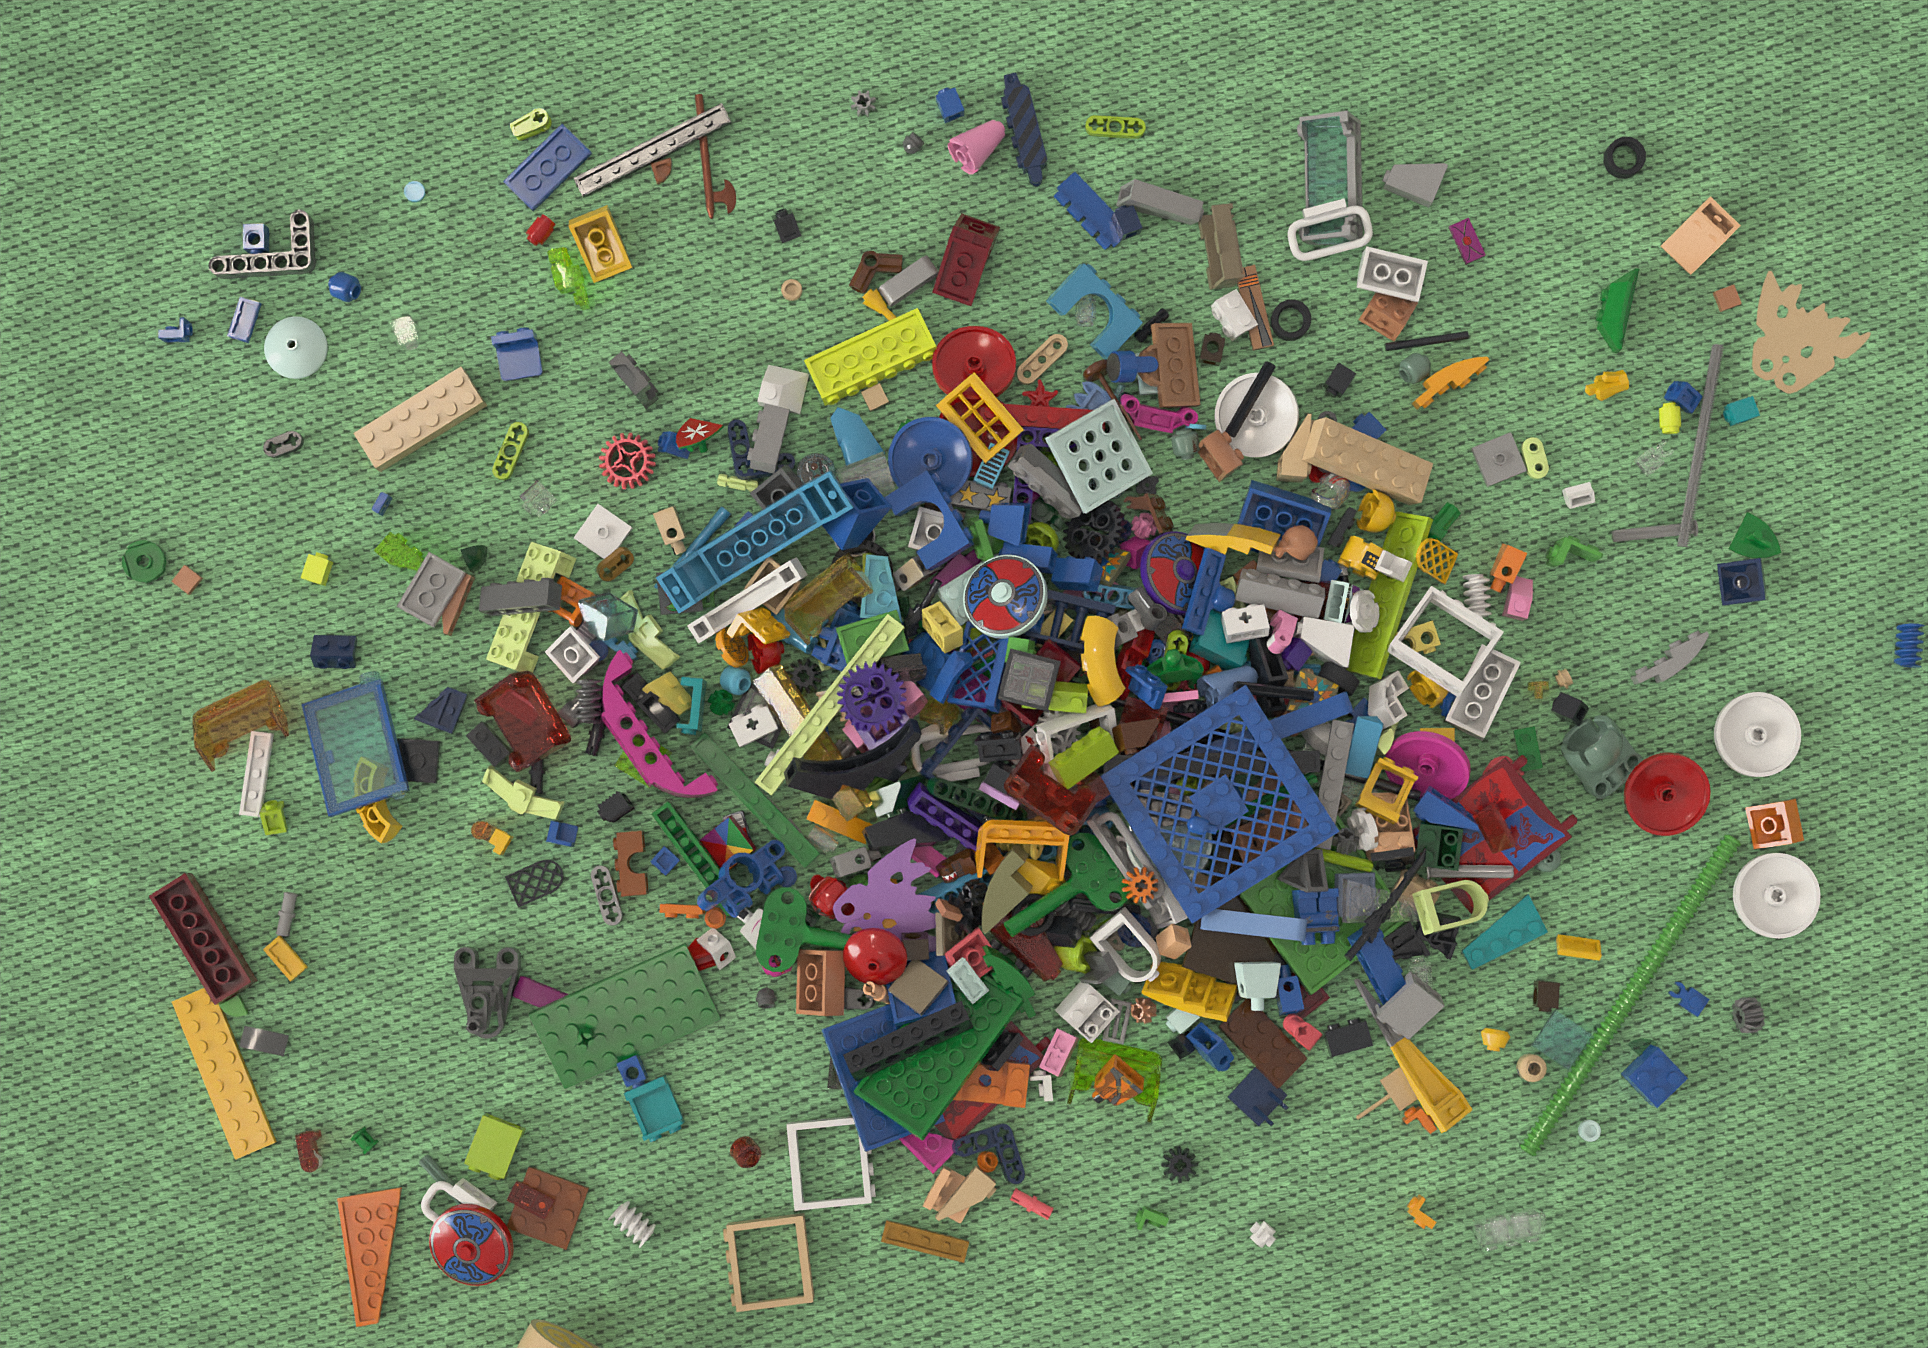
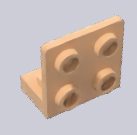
M943 1165L923 1202V1207L939 1211L966 1177ZM970 1207L948 1217L958 1223H962Z

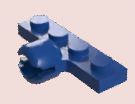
M1211 548L1204 549L1182 629L1202 636L1204 635L1211 609L1222 613L1233 607L1235 593L1219 583L1226 555Z

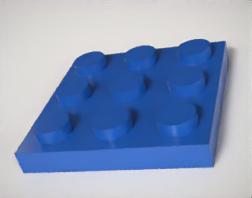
M936 951L929 952V959L920 960L948 981V985L922 1016L888 991L895 981L886 984L895 1026L918 1021L956 1003L951 977L946 971L949 968L945 956H936ZM907 960L906 967L912 960Z

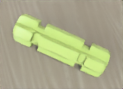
M719 474L717 480L719 486H729V488L744 491L748 489L749 492H752L759 486L756 480H741L738 477H728L725 474Z

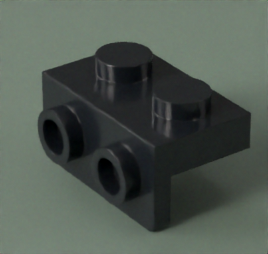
M1004 730L1000 734L982 732L974 740L975 745H978L980 762L1023 758L1020 732L1013 733V730Z

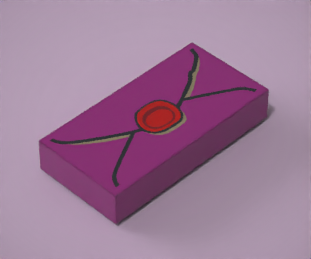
M1469 218L1448 227L1465 265L1486 256Z

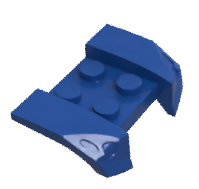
M921 632L908 644L909 651L903 652L895 669L904 676L908 675L930 692L929 695L940 703H944L958 677L972 666L973 658L970 652L954 651L952 654L950 652L944 653L928 632Z

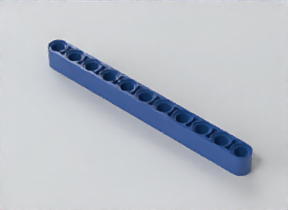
M1346 691L1269 720L1280 739L1354 712V709ZM1246 729L1244 738L1255 740L1250 731ZM1240 731V732H1238V733H1235V734H1232V735H1235V736H1239V737H1240L1242 731ZM1224 738L1211 742L1210 746L1222 748ZM1228 738L1225 749L1237 752L1240 740ZM1243 741L1240 752L1253 750L1255 743ZM1203 747L1193 750V753L1206 752V748ZM1209 749V753H1221V751ZM1169 775L1156 776V780L1167 783ZM1172 775L1171 781L1184 775ZM1141 776L1148 779L1153 778V776ZM1136 780L1132 782L1133 788H1135ZM1139 781L1138 789H1150L1151 782Z

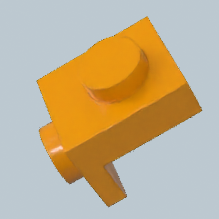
M1420 1194L1417 1198L1414 1196L1407 1206L1409 1208L1407 1212L1415 1217L1413 1222L1423 1229L1426 1226L1433 1229L1437 1222L1419 1210L1426 1199Z

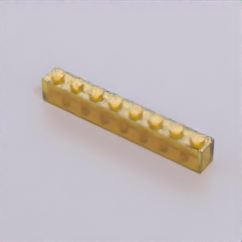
M778 664L768 668L753 683L757 687V691L768 703L770 710L774 712L780 721L782 728L791 737L810 713L811 708L782 665ZM826 730L821 733L803 756L806 760L815 761L844 759ZM842 785L840 791L832 799L847 822L858 817L873 805L866 790L862 791Z

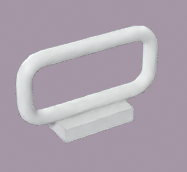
M1345 198L1303 209L1304 219L1293 222L1287 232L1291 252L1295 258L1301 261H1309L1362 247L1368 244L1373 235L1368 212L1358 205L1346 207ZM1352 214H1358L1361 217L1364 227V236L1362 238L1307 253L1300 251L1296 238V231L1298 229Z
M983 724L969 725L962 735L991 731ZM949 729L923 733L920 740L915 743L911 749L914 768L918 772L922 769L919 751L920 744L926 741L946 738ZM979 758L940 764L932 774L948 781L980 777L978 766H983L990 762H980Z
M462 1178L454 1186L445 1181L433 1183L422 1199L421 1209L423 1214L431 1221L435 1222L440 1215L430 1208V1202L438 1190L446 1191L462 1204H475L485 1207L490 1211L494 1209L497 1202Z

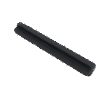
M1266 361L1227 426L1225 432L1230 437H1236L1275 370L1276 366L1271 362Z
M1237 681L1233 684V692L1246 685L1252 695L1303 701L1314 699V690L1242 681Z
M1072 898L1068 902L1069 909L1074 911L1116 915L1126 907L1133 917H1138L1141 914L1140 906L1125 903L1121 908L1114 911H1104L1097 908L1089 899Z

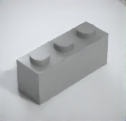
M765 404L763 411L759 410L757 423H760L759 429H754L752 437L755 445L754 448H749L747 460H750L751 469L775 473L790 409Z

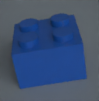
M1651 1044L1621 1073L1632 1087L1650 1105L1656 1108L1688 1079L1659 1047Z

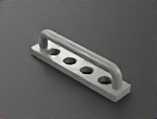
M1106 812L1100 816L1098 813L1094 814L1088 819L1087 823L1127 880L1130 877L1126 875V872L1129 871L1134 875V865L1106 826L1105 822L1112 821L1142 865L1147 868V872H1154L1152 879H1158V883H1156L1158 891H1151L1150 893L1154 895V898L1151 899L1146 896L1147 903H1143L1147 910L1152 908L1158 901L1157 899L1165 892L1164 880L1117 814L1113 812ZM1141 879L1140 883L1136 882L1137 891L1145 887V884L1142 883L1144 880Z

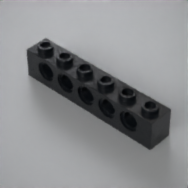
M959 1001L850 1051L843 1056L855 1081H858L973 1028V1025L962 1001Z

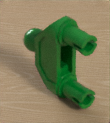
M1176 649L1168 650L1165 657L1159 658L1147 667L1148 671L1158 676L1164 684L1188 680L1187 685L1190 689H1194V684H1196L1197 689V680L1204 673V667L1200 661L1191 656L1181 654Z

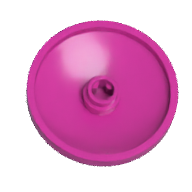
M1415 731L1401 735L1393 741L1391 748L1385 756L1395 762L1394 765L1400 768L1404 766L1414 771V775L1418 776V779L1414 782L1412 788L1421 791L1420 797L1430 785L1451 800L1461 794L1466 788L1471 773L1469 759L1462 748L1451 739L1433 732ZM1385 770L1391 782L1403 785V778Z

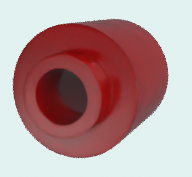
M542 214L540 218L537 217L525 232L528 235L526 239L535 246L538 244L542 246L554 231L553 228L556 224Z

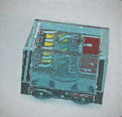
M607 592L578 601L588 631L597 636L599 640L607 641L611 638L622 637L634 632L638 610L613 594Z

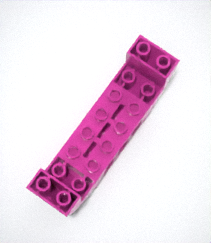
M619 650L612 659L604 679L602 689V721L648 787L653 785L665 793L683 798H702L714 795L718 790L716 788L718 783L712 775L708 776L706 773L687 786H683L685 782L679 772L674 773L671 768L673 764L666 754L662 755L659 749L661 746L654 736L652 738L649 737L647 734L648 727L642 719L638 721L635 717V708L630 702L626 703L624 701V693L618 684L613 685L632 671V659L627 652L623 654ZM623 721H628L631 723L632 727L629 729H624L621 727L620 723ZM639 738L643 741L644 745L637 747L633 744L632 740ZM653 756L656 762L648 764L645 761V757Z

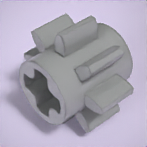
M859 90L856 97H851L852 102L855 103L851 106V110L857 109L858 117L861 114L869 117L870 110H876L875 106L872 105V103L876 102V98H870L869 91L865 94ZM864 100L867 106L863 107L860 101Z

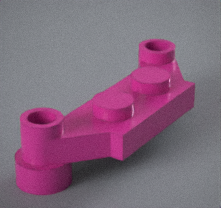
M1124 394L1120 398V403L1132 418L1134 426L1173 433L1174 429L1183 424L1189 426L1190 424H1196L1198 421V414L1192 408L1181 407L1178 411H1171L1140 404L1133 395Z

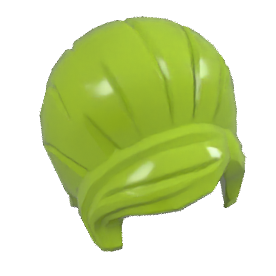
M1081 935L1075 948L1054 946L1053 951L1054 958L1060 967L1069 971L1086 974L1091 968L1083 955L1089 951H1097L1089 937Z

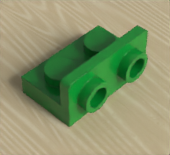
M1535 726L1514 730L1518 757L1524 755L1528 760L1526 765L1521 768V771L1543 768Z

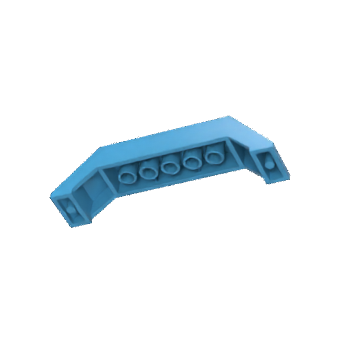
M830 470L806 482L705 544L657 576L656 579L678 613H681L720 586L824 523L836 519L854 506Z

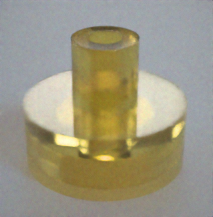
M1549 681L1527 682L1528 691H1534L1535 699H1543V691L1549 690Z

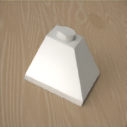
M768 365L757 401L759 406L764 407L765 404L790 409V413L800 415L809 374Z

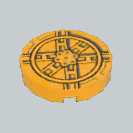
M725 627L716 633L717 649L722 650L724 654L721 656L730 666L734 668L741 667L748 662L747 647L741 636L731 638L726 633L730 627Z

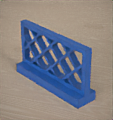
M967 621L963 635V645L960 647L959 652L965 653L968 649L974 647L978 654L972 657L973 662L981 658L985 666L976 672L972 667H969L973 674L965 680H962L959 676L948 695L947 702L989 709L991 712L999 713L1002 702L998 699L1006 667L1005 656L1008 638L999 639L992 644L988 636L982 634L972 641L970 638L971 628L976 627L970 621ZM986 638L990 646L980 652L975 644ZM994 650L996 653L995 659L987 663L983 656ZM989 670L991 678L982 683L978 676ZM976 678L981 686L970 692L966 684ZM964 687L968 694L961 699L954 698L956 691ZM981 690H984L986 693L984 703L977 702L973 697Z

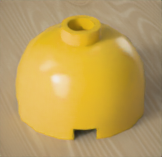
M1373 489V493L1368 492L1362 499L1358 511H1362L1360 520H1356V523L1361 530L1377 533L1384 531L1390 524L1394 523L1396 513L1393 500L1388 495Z
M1416 670L1410 672L1407 677L1408 681L1411 680L1412 685L1409 688L1415 698L1422 705H1431L1429 708H1434L1440 704L1449 692Z

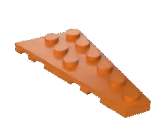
M402 1187L337 1198L356 1327L377 1324L380 1321Z

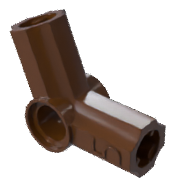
M875 251L865 252L849 287L865 294L876 272L898 274L902 271L903 255L876 253ZM874 258L877 262L874 266H867L865 264L866 260Z

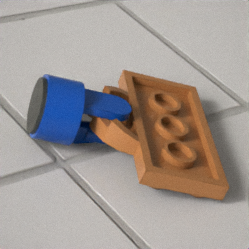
M1154 323L1151 325L1153 345L1142 350L1139 356L1136 357L1133 351H1113L1107 359V374L1113 383L1133 382L1138 373L1143 382L1157 387L1159 408L1200 406L1192 323Z

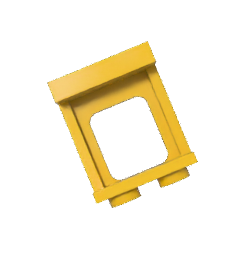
M1383 757V759L1379 758L1376 760L1355 806L1358 808L1364 807L1367 809L1365 810L1366 812L1394 825L1400 817V811L1418 776L1414 775L1412 769L1404 766L1400 768L1394 765L1395 762L1393 760ZM1383 769L1404 780L1393 804L1372 795V789Z

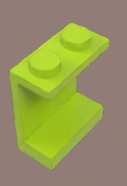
M488 1113L484 1114L464 1164L469 1165L468 1169L480 1173L484 1171L489 1173L488 1177L492 1179H505L509 1174L507 1171L519 1140L523 1137L526 1128Z

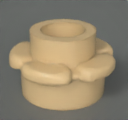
M1567 669L1557 670L1558 675L1555 676L1558 685L1568 689V686L1573 684Z

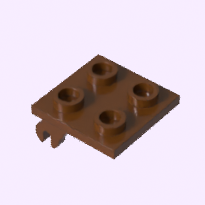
M1147 493L1144 496H1128L1124 499V502L1130 501L1131 503L1126 506L1128 509L1149 510L1159 534L1173 531L1174 525L1171 518L1167 517L1165 513L1166 505L1162 497Z

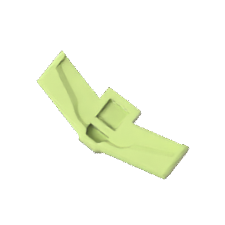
M629 590L615 603L629 636L628 639L634 647L638 648L664 670L676 662L680 656L657 638L663 630L652 615H647L643 619L633 596L634 593L632 590Z
M493 765L487 768L482 780L484 784L508 802L511 810L519 814L529 813L554 820L559 819L564 801L560 802L535 796L537 788L519 779L514 784L511 783Z

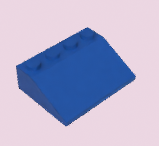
M1251 480L1237 524L1257 527L1281 534L1279 540L1282 539V536L1289 528L1303 525L1314 532L1318 540L1317 547H1319L1331 515L1332 505ZM1252 548L1250 550L1259 553V550L1255 548Z

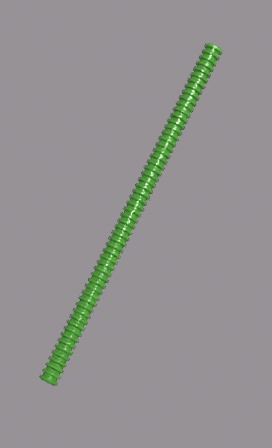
M1728 834L1723 836L1724 840L1720 841L1721 845H1717V851H1713V857H1709L1710 861L1705 863L1706 867L1702 868L1703 872L1699 873V878L1694 880L1696 883L1691 885V890L1688 889V895H1684V901H1680L1681 905L1676 907L1677 911L1673 912L1674 916L1670 917V922L1665 924L1667 927L1662 929V934L1659 933V939H1655V945H1651L1652 949L1647 951L1648 955L1644 956L1645 960L1641 961V966L1636 968L1638 971L1633 973L1634 977H1630V983H1626V989L1623 988V993L1619 994L1618 1000H1615V1006H1611L1612 1010L1607 1012L1609 1015L1604 1017L1605 1021L1600 1023L1601 1027H1597V1033H1593L1594 1037L1593 1039L1590 1038V1044H1586V1050H1582L1583 1054L1578 1056L1579 1060L1575 1061L1576 1065L1571 1067V1072L1568 1071V1077H1564V1083L1561 1082V1088H1557V1094H1553V1100L1550 1099V1104L1545 1106L1547 1109L1542 1111L1543 1115L1539 1116V1121L1534 1123L1535 1127L1531 1128L1532 1132H1528V1138H1524V1144H1520L1521 1149L1531 1156H1537V1150H1541L1539 1147L1545 1144L1543 1141L1548 1139L1547 1135L1552 1133L1551 1129H1555V1123L1559 1122L1558 1118H1562V1112H1566V1106H1570V1100H1574L1573 1096L1577 1095L1576 1091L1580 1090V1085L1585 1083L1583 1080L1588 1078L1587 1074L1592 1072L1591 1068H1595V1062H1599V1056L1602 1057V1052L1607 1050L1606 1046L1610 1045V1039H1614L1613 1035L1618 1033L1616 1030L1621 1028L1620 1024L1625 1022L1624 1018H1628V1012H1632V1006L1635 1007V1001H1639V995H1643L1642 991L1647 989L1646 985L1650 984L1649 980L1654 978V973L1657 974V968L1661 967L1660 963H1664V957H1668V951L1671 952V947L1676 945L1675 941L1679 940L1678 936L1683 934L1682 930L1687 928L1686 924L1690 923L1689 919H1693V913H1697V907H1701L1700 903L1705 901L1704 897L1708 896V891L1712 890L1711 886L1716 884L1715 880L1719 879L1718 875H1722V869H1726V863H1730L1729 859L1734 857L1733 853H1736L1737 847L1741 846L1740 841Z

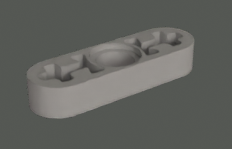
M596 866L591 871V879L603 920L608 925H617L623 919V912L611 872L606 866ZM599 869L602 872H606V876L603 879L605 883L609 882L610 886L598 888V885L602 884L601 879H596L595 877ZM605 889H609L613 893V897L609 902L601 898V893ZM616 903V906H612L613 912L618 913L615 922L607 918L610 910L609 908L604 909V905Z

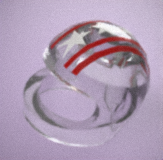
M1329 472L1319 479L1320 484L1317 488L1312 489L1310 497L1323 505L1339 509L1350 495V483L1348 479Z

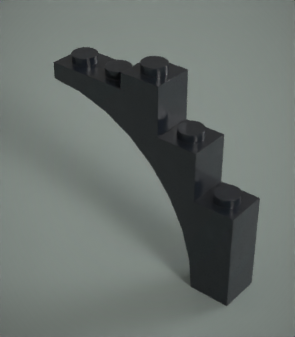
M910 718L890 739L874 749L856 756L830 761H815L794 757L784 771L787 787L832 800L835 794L840 791L842 785L865 791L867 786L873 782L874 776L897 782L906 772L907 764L905 758L908 757L910 750L921 738L922 733L918 721Z

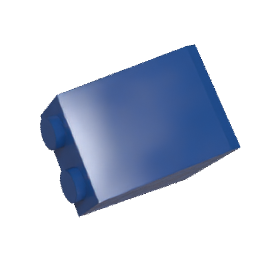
M869 478L841 483L840 486L854 507L836 519L822 525L841 550L858 547L892 507Z

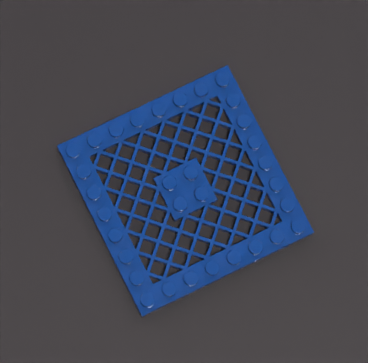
M1246 685L1100 776L1191 923L1196 922L1340 832ZM1239 715L1243 722L1233 719ZM1228 722L1226 733L1214 731ZM1231 723L1243 725L1240 737L1229 734ZM1246 727L1255 740L1244 738ZM1209 734L1207 745L1196 743ZM1213 734L1224 736L1222 748L1210 746ZM1228 738L1240 740L1237 752L1225 749ZM1243 741L1255 743L1252 755L1240 752ZM1257 745H1259L1266 758L1255 756ZM1191 746L1189 756L1178 754ZM1194 746L1206 748L1204 760L1192 757ZM1209 749L1221 751L1219 763L1207 761ZM1224 752L1236 755L1234 767L1222 764ZM1239 756L1251 758L1249 770L1237 767ZM1173 757L1171 768L1160 766V764ZM1176 757L1188 760L1186 771L1174 769ZM1254 759L1266 762L1264 773L1252 771ZM1191 760L1203 763L1200 775L1189 772ZM1269 763L1278 777L1267 774ZM1206 764L1218 766L1215 778L1204 776ZM1221 767L1233 770L1231 781L1226 774L1219 778ZM1154 769L1152 779L1141 777ZM1158 769L1170 771L1167 783L1156 780ZM1236 771L1248 773L1245 785L1234 782ZM1173 772L1185 774L1182 786L1170 784ZM1251 774L1263 777L1261 788L1248 786ZM1188 775L1199 778L1197 790L1185 787ZM1266 777L1278 780L1275 792L1264 789ZM1203 779L1214 781L1201 789ZM1136 780L1135 788L1133 790L1130 783ZM1140 780L1151 782L1149 794L1137 792ZM1281 781L1290 795L1279 793ZM1155 783L1166 786L1164 798L1152 795ZM1233 786L1245 788L1242 799ZM1169 787L1181 789L1179 801L1167 799ZM1247 789L1260 791L1257 803L1245 801ZM1184 790L1195 792V794L1189 797L1193 804L1182 802ZM1263 792L1275 795L1272 807L1260 804ZM1137 795L1148 797L1146 809ZM1278 796L1290 798L1287 810L1275 808ZM1151 798L1163 801L1161 812L1149 810ZM1293 800L1301 813L1290 811ZM1166 802L1178 804L1175 816L1164 814ZM1245 804L1256 806L1254 818L1242 816L1249 811ZM1181 805L1193 808L1191 817L1195 815L1197 809L1202 818L1209 820V824L1218 826L1217 831L1219 830L1217 841L1205 839L1206 835H1202V838L1192 836L1189 830L1187 834L1175 832L1178 820L1185 822L1189 820L1179 817ZM1259 807L1271 810L1269 822L1257 819ZM1274 811L1286 813L1284 825L1272 823ZM1148 813L1159 815L1157 826ZM1289 814L1301 817L1299 829L1287 826ZM1163 817L1174 819L1172 831L1160 828ZM1238 818L1235 830L1224 827ZM1305 818L1309 825L1302 829ZM1241 819L1253 821L1250 833L1238 831ZM1256 822L1268 825L1265 837L1253 834ZM1271 826L1283 828L1280 840L1269 838ZM1286 829L1297 831V833L1284 840ZM1223 830L1234 833L1232 845L1220 842ZM1160 831L1171 834L1169 846ZM1237 834L1250 836L1247 848L1235 846ZM1174 835L1186 837L1184 849L1172 847ZM1252 837L1264 839L1262 852L1250 849ZM1189 838L1201 841L1199 853L1187 850ZM1267 841L1279 843L1265 852ZM1204 842L1216 844L1214 856L1202 854ZM1219 845L1231 848L1229 860L1217 857ZM1234 849L1246 851L1244 863L1232 861ZM1172 850L1183 852L1180 863ZM1249 852L1261 854L1247 863ZM1186 853L1198 856L1195 868L1183 865ZM1201 857L1213 859L1210 871L1198 868ZM1216 860L1228 863L1225 874L1213 872ZM1231 864L1242 866L1233 873L1229 874ZM1183 868L1194 871L1192 882ZM1197 872L1209 874L1207 886L1195 883ZM1212 875L1224 877L1210 886ZM1195 887L1203 888L1205 890L1201 893H1198Z

